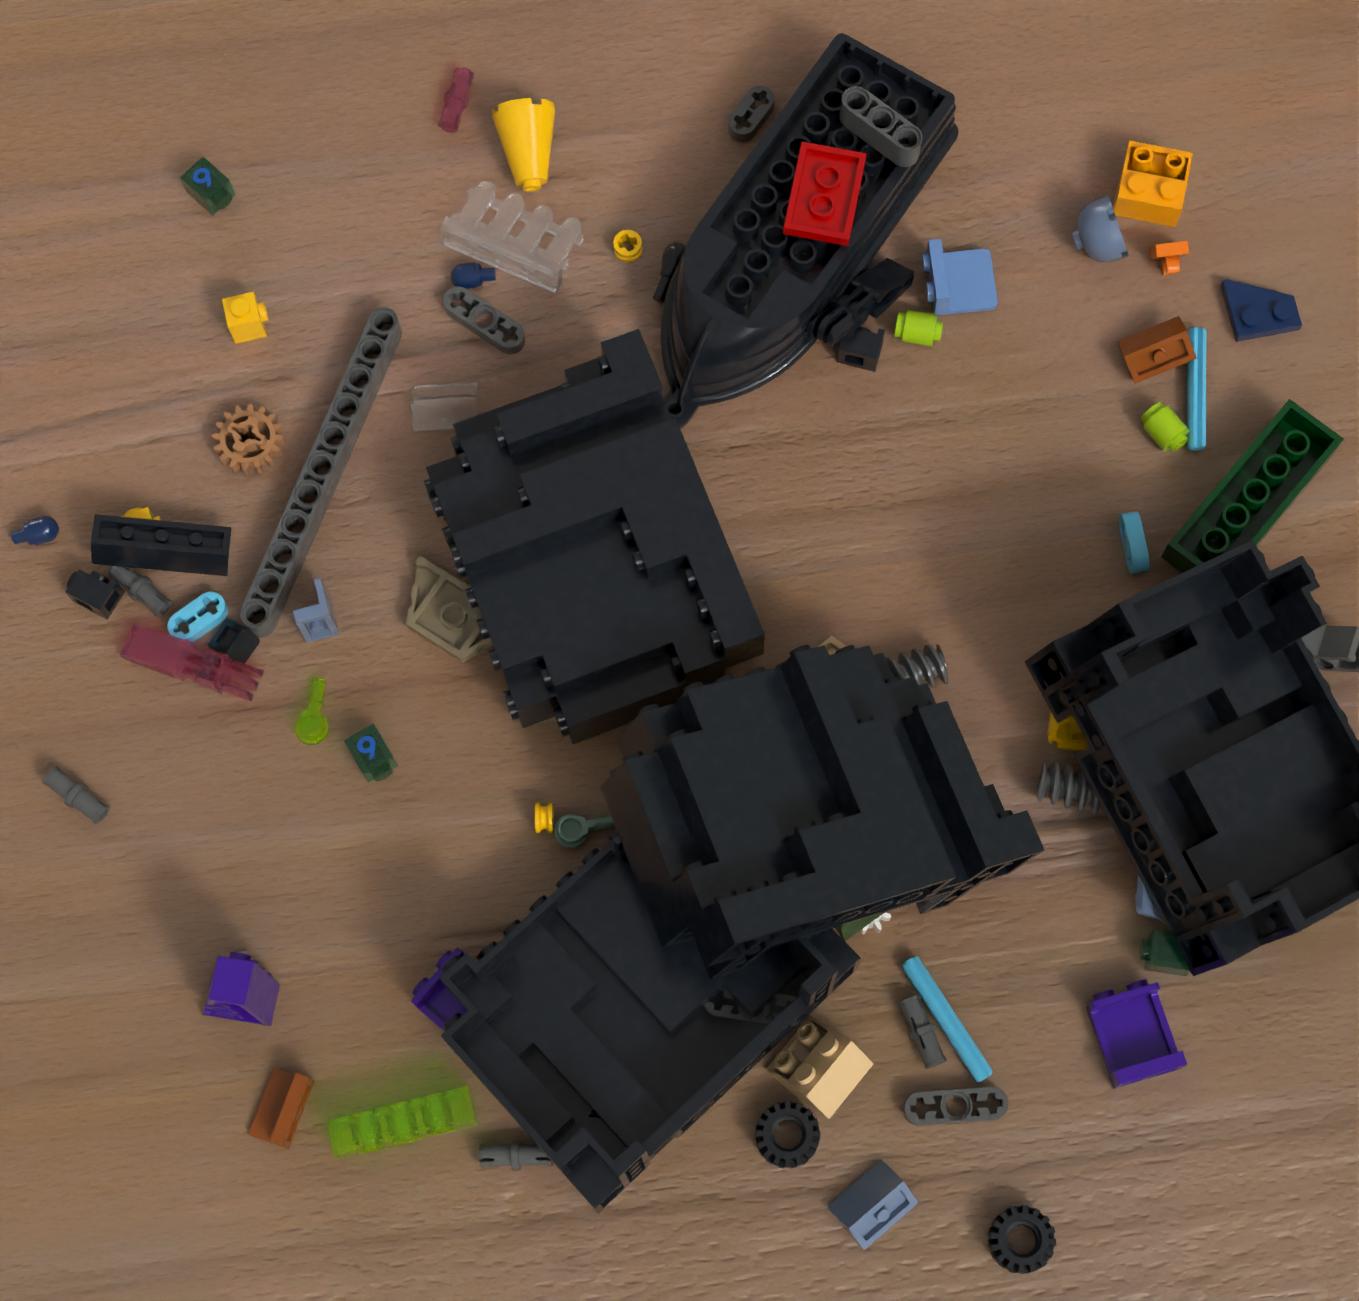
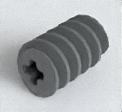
M930 644L925 645L923 654L917 648L912 649L910 658L904 652L899 653L898 663L893 657H886L893 676H899L900 679L915 676L918 685H921L922 681L926 680L931 688H935V677L939 676L944 684H948V668L943 652L938 644H936V650Z
M1044 760L1037 787V801L1041 802L1048 793L1050 794L1051 804L1055 805L1061 796L1064 798L1065 808H1069L1073 800H1077L1078 811L1082 812L1087 803L1091 804L1092 814L1096 815L1102 806L1082 768H1079L1074 775L1072 764L1068 763L1060 772L1058 761L1054 760L1049 768H1046V760Z

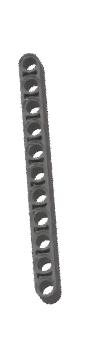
M377 308L371 313L243 603L240 612L241 620L246 628L257 637H266L276 628L401 340L402 330L397 314L390 308ZM383 324H392V327L388 330H379ZM371 352L380 353V355L374 359L366 358L367 355ZM360 380L368 381L363 387H354L355 383ZM352 408L356 410L350 416L341 415L346 409ZM335 437L343 438L338 445H329L331 439ZM321 466H330V470L322 475L316 474V471ZM309 495L318 496L316 501L311 504L303 503L304 499ZM297 524L305 525V528L300 533H290L293 526ZM286 553L292 554L288 562L283 564L277 563L281 555ZM269 584H279L275 592L270 594L264 593L265 588ZM258 613L266 614L262 622L258 624L251 623L254 615Z

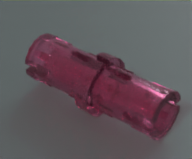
M456 67L454 69L449 91H446L444 94V109L438 126L442 127L444 131L451 133L458 131L462 112L468 106L469 98L467 96L474 73L470 72L471 70L467 68Z

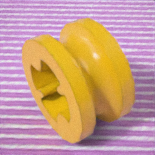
M629 229L622 230L614 237V253L617 259L626 263L639 259L643 249L641 237L637 232ZM628 241L630 245H633V250L627 251L623 247V242Z
M540 802L535 803L536 834H540L542 830L554 833L553 802H548L547 806H542Z

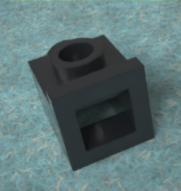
M859 327L854 331L853 338L845 335L834 344L833 350L839 351L837 363L875 372L883 346L885 330L879 328L878 333L875 334L871 333L867 328Z
M80 569L70 576L67 582V590L65 591L74 603L107 620L125 593L117 581L109 580L95 571H92L89 575Z

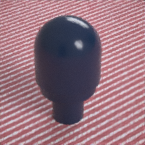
M475 262L458 264L451 271V281L454 286L466 289L478 288L483 285V281L496 280L495 267L482 268L481 264H476Z
M41 516L28 520V522L23 524V529L11 532V537L15 545L28 541L30 545L35 544L37 546L54 540L59 533V526L52 517Z

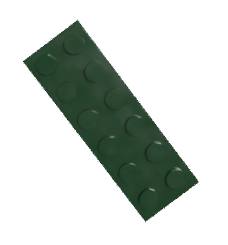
M1289 399L1171 539L1161 558L1183 573L1251 540L1258 546L1334 455L1344 438Z

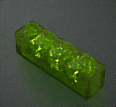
M467 1085L327 1120L333 1155L339 1160L478 1126L479 1121L472 1090Z

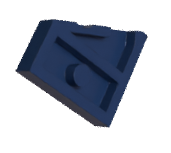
M1228 279L1222 281L1220 286L1236 342L1300 330L1302 323L1294 295Z

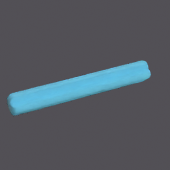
M1192 327L1189 329L1188 336L1197 359L1187 362V428L1189 429L1187 449L1189 451H1203L1206 446L1207 331L1203 327Z
M914 956L906 960L902 965V969L974 1080L981 1082L991 1076L993 1072L988 1062L920 958Z

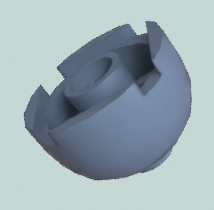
M1109 195L1099 197L1087 203L1077 216L1078 230L1072 231L1077 249L1084 248L1088 256L1097 262L1107 263L1128 257L1129 255Z

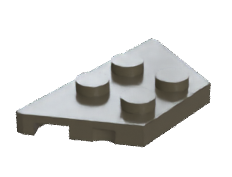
M419 555L416 560L415 582L412 584L410 596L412 599L411 607L408 609L406 620L408 629L462 663L492 647L490 638L483 640L476 621L482 618L479 607L472 609L465 589L470 588V586Z

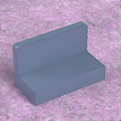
M321 578L314 579L320 604L293 610L296 625L307 643L340 635L331 597Z
M879 1161L831 1202L828 1208L846 1227L856 1243L865 1250L915 1207L918 1201L905 1182L885 1162Z

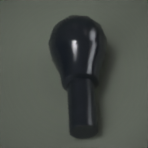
M673 242L667 245L663 251L661 279L653 296L655 301L664 303L671 277L686 245Z

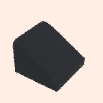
M226 619L208 644V647L242 667L256 649L260 640L246 627Z

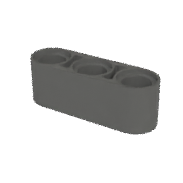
M854 86L844 91L839 114L840 122L900 167L914 165L919 159L923 135L920 129L866 89ZM877 125H881V126H884V127H886V128H878V127H876V126H877ZM902 144H908L911 147H904Z

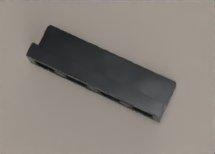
M95 514L91 538V561L93 564L227 576L231 527Z

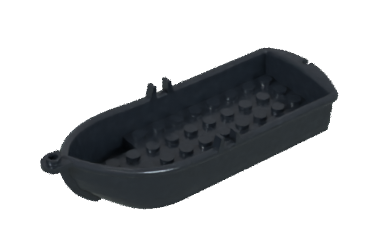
M841 33L835 36L697 225L671 277L661 318L662 359L671 389L664 398V402L671 419L676 418L680 428L688 424L699 406L731 400L762 387L792 367L817 341V336L813 338L807 333L806 327L808 323L828 308L830 297L836 299L840 295L851 294L854 291L851 289L852 281L869 270L873 258L956 141L959 130L954 123L956 106L955 97L951 92L846 34ZM854 86L866 89L920 129L923 139L919 159L914 165L909 167L896 165L840 122L839 114L842 94L846 89ZM877 125V126H876V127H878V128H886V127L881 126V125ZM801 142L867 153L849 246L783 234ZM902 144L904 147H911L908 144ZM676 411L679 414L672 415L671 412Z

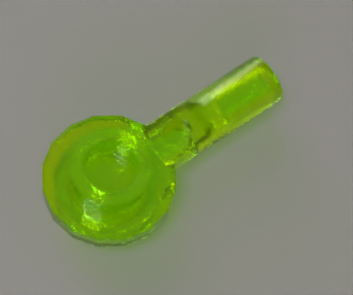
M321 678L312 679L308 709L302 712V716H300L295 725V733L298 739L307 745H317L323 742L329 733V723L321 712L326 683Z

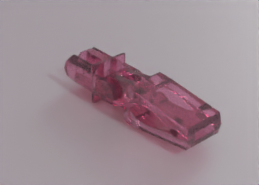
M136 624L133 625L120 654L125 660L178 680L185 681L186 678H191L196 684L215 690L221 695L225 692L249 701L253 700L254 695L245 689L256 691L259 683L247 675L260 679L264 674V670L232 660L227 654L223 655L211 650L203 652L194 648L193 643Z

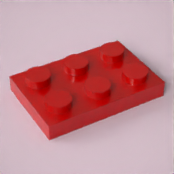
M801 142L783 234L849 246L867 153Z

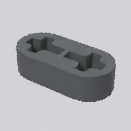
M755 86L751 88L730 115L728 132L735 141L747 142L751 140L771 115L774 109V95L768 87ZM766 99L765 104H759L754 110L755 100ZM749 118L748 128L742 127L741 130L737 129V123L742 125Z

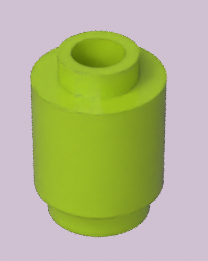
M907 310V313L898 312L894 337L901 338L902 342L933 347L934 341L941 340L944 322L937 321L938 314Z
M1158 402L1142 415L1140 420L1144 423V430L1164 452L1170 449L1172 452H1175L1188 441L1186 435L1189 429L1169 406H1164L1161 402Z

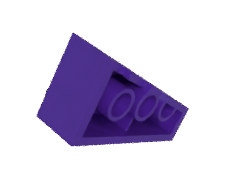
M230 952L229 957L218 956L211 975L203 1015L271 1026L280 984L271 977V973L265 972L264 967L258 966L259 962L251 960L252 956Z

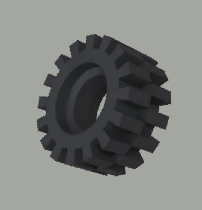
M784 1101L783 1103L777 1102L763 1112L757 1122L755 1140L760 1154L767 1159V1162L777 1165L778 1168L792 1169L797 1168L799 1165H804L813 1157L819 1145L820 1130L818 1120L813 1116V1112L809 1108L803 1107L801 1103L797 1102L796 1104L791 1103V1101ZM792 1121L799 1126L802 1138L796 1147L785 1149L775 1142L773 1132L779 1123Z
M1026 1205L1013 1206L1001 1212L993 1220V1224L988 1232V1247L991 1248L993 1259L995 1258L999 1262L998 1265L1012 1273L1026 1274L1045 1266L1047 1261L1052 1258L1054 1254L1053 1249L1056 1246V1239H1054L1055 1229L1054 1226L1051 1227L1050 1219L1046 1215H1042L1040 1210L1029 1208ZM1024 1225L1033 1231L1036 1243L1033 1250L1028 1254H1018L1009 1246L1008 1234L1014 1226Z

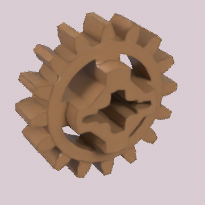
M248 404L247 411H242L239 405L235 406L236 414L232 416L230 413L225 412L224 416L227 421L225 423L216 422L215 425L220 433L212 434V439L217 444L213 449L216 455L220 456L219 459L223 466L230 464L233 473L236 474L242 468L245 475L249 476L251 469L256 468L257 472L262 474V465L267 464L270 467H274L272 457H282L283 455L278 446L286 445L284 437L281 436L284 433V429L281 423L277 424L278 419L274 413L268 415L264 406L258 412L255 411L253 404ZM265 426L268 428L270 432V440L266 439V436L264 435ZM228 440H231L234 444L232 447L233 453L228 448Z

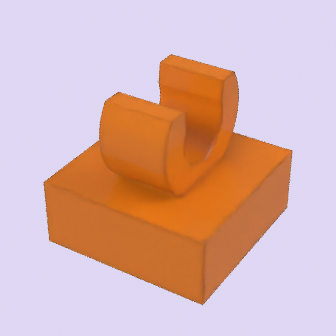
M1188 241L1155 244L1149 247L1150 261L1161 259L1162 275L1180 272L1178 257L1189 254Z

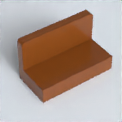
M1179 316L1118 341L1135 384L1197 359L1187 330Z
M274 1068L249 1130V1135L289 1149L315 1081L296 1072L293 1074L279 1068Z

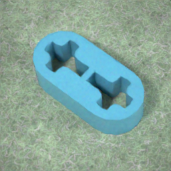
M1137 511L1119 514V530L1129 573L1133 575L1149 572V554L1140 515Z
M206 592L170 617L167 624L168 632L177 643L182 645L191 644L226 619L228 606L223 597L218 593ZM210 602L213 605H217L216 609L218 612L214 615L207 612L206 605ZM181 622H184L186 625L189 624L190 632L184 634L182 631L179 632L180 628L178 625Z

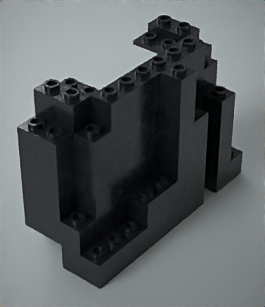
M639 329L600 342L602 355L596 359L565 369L566 382L560 386L454 423L453 427L456 436L450 439L456 456L426 467L429 479L424 480V484L433 510L438 518L443 516L447 522L448 527L442 528L460 578L467 576L471 587L465 589L471 608L479 607L482 618L476 621L483 640L490 638L494 647L493 650L488 651L495 671L502 669L509 690L504 691L503 694L512 720L519 718L522 727L525 728L556 716L562 736L569 735L572 744L626 725L635 720L639 715L638 711L648 705L659 704V707L674 704L683 694V689L688 685L696 682H703L704 685L712 684L717 679L725 676L726 668L764 654L765 633L676 418L671 419L664 402L662 383Z
M1253 540L1118 603L1088 625L1051 642L1024 661L1056 722L1059 723L1073 716L1089 746L1074 755L1193 976L1227 965L1262 945L1296 934L1359 899V740L1351 729L1346 714L1340 709L1331 693L1329 683L1323 678L1316 666L1311 651L1306 648L1301 639L1327 624L1320 606L1310 594V592L1319 588L1320 585L1315 578L1313 569L1307 564L1303 555L1270 571L1263 553L1258 550Z
M803 645L792 650L789 653L790 657L778 664L774 669L766 670L765 667H758L747 672L745 676L735 678L734 674H729L717 679L712 684L704 685L703 682L690 684L683 689V694L674 704L659 707V704H651L638 711L639 715L635 720L626 724V729L616 739L623 755V763L609 772V778L600 788L662 948L694 939L710 979L743 969L770 947L916 903L920 914L949 906L980 883L1011 874L1044 851L1028 811L1013 814L1012 810L1005 811L994 785L984 786L948 701L936 703L928 683L918 685L915 676L905 679L893 676L884 654L873 655L870 646L855 649L854 645H849L837 650L835 654L829 655L825 645L810 648V645Z
M617 829L608 836L610 842L601 850L595 848L582 860L584 865L575 874L570 871L556 883L558 889L548 898L543 895L536 900L529 908L532 913L522 922L519 919L512 922L504 930L503 934L505 937L499 943L493 941L483 948L476 956L479 960L478 962H475L467 953L461 958L456 955L443 966L442 971L444 974L439 977L446 989L467 1011L463 1016L460 1013L455 1014L443 1026L445 1032L441 1035L443 1040L598 1214L651 1164L650 1160L675 1137L678 1139L797 1026H791L795 1020L797 1022L802 1018L804 1020L857 970L861 958L832 928L770 947L743 969L710 979L694 939L662 948ZM723 988L733 999L725 998L723 995L724 991H721V989ZM777 994L796 997L793 1002H786L785 1007L774 1006L777 1001L774 997ZM708 1001L712 1002L714 1010L717 1011L721 1010L722 1005L733 1006L732 1014H739V1005L752 1019L759 1016L763 1012L764 1007L769 1003L770 1008L766 1019L773 1021L767 1025L717 1017L708 1013L704 1005ZM773 1013H780V1014L774 1019ZM592 1109L599 1117H589Z

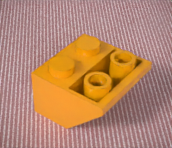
M1129 140L1113 207L1115 216L1176 227L1183 208L1193 153Z

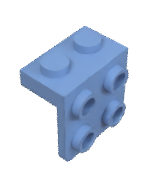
M941 239L928 240L926 252L921 253V264L923 272L928 273L929 282L925 284L927 302H932L933 314H938L939 316L994 310L997 307L998 299L990 251L987 249H975L943 253Z

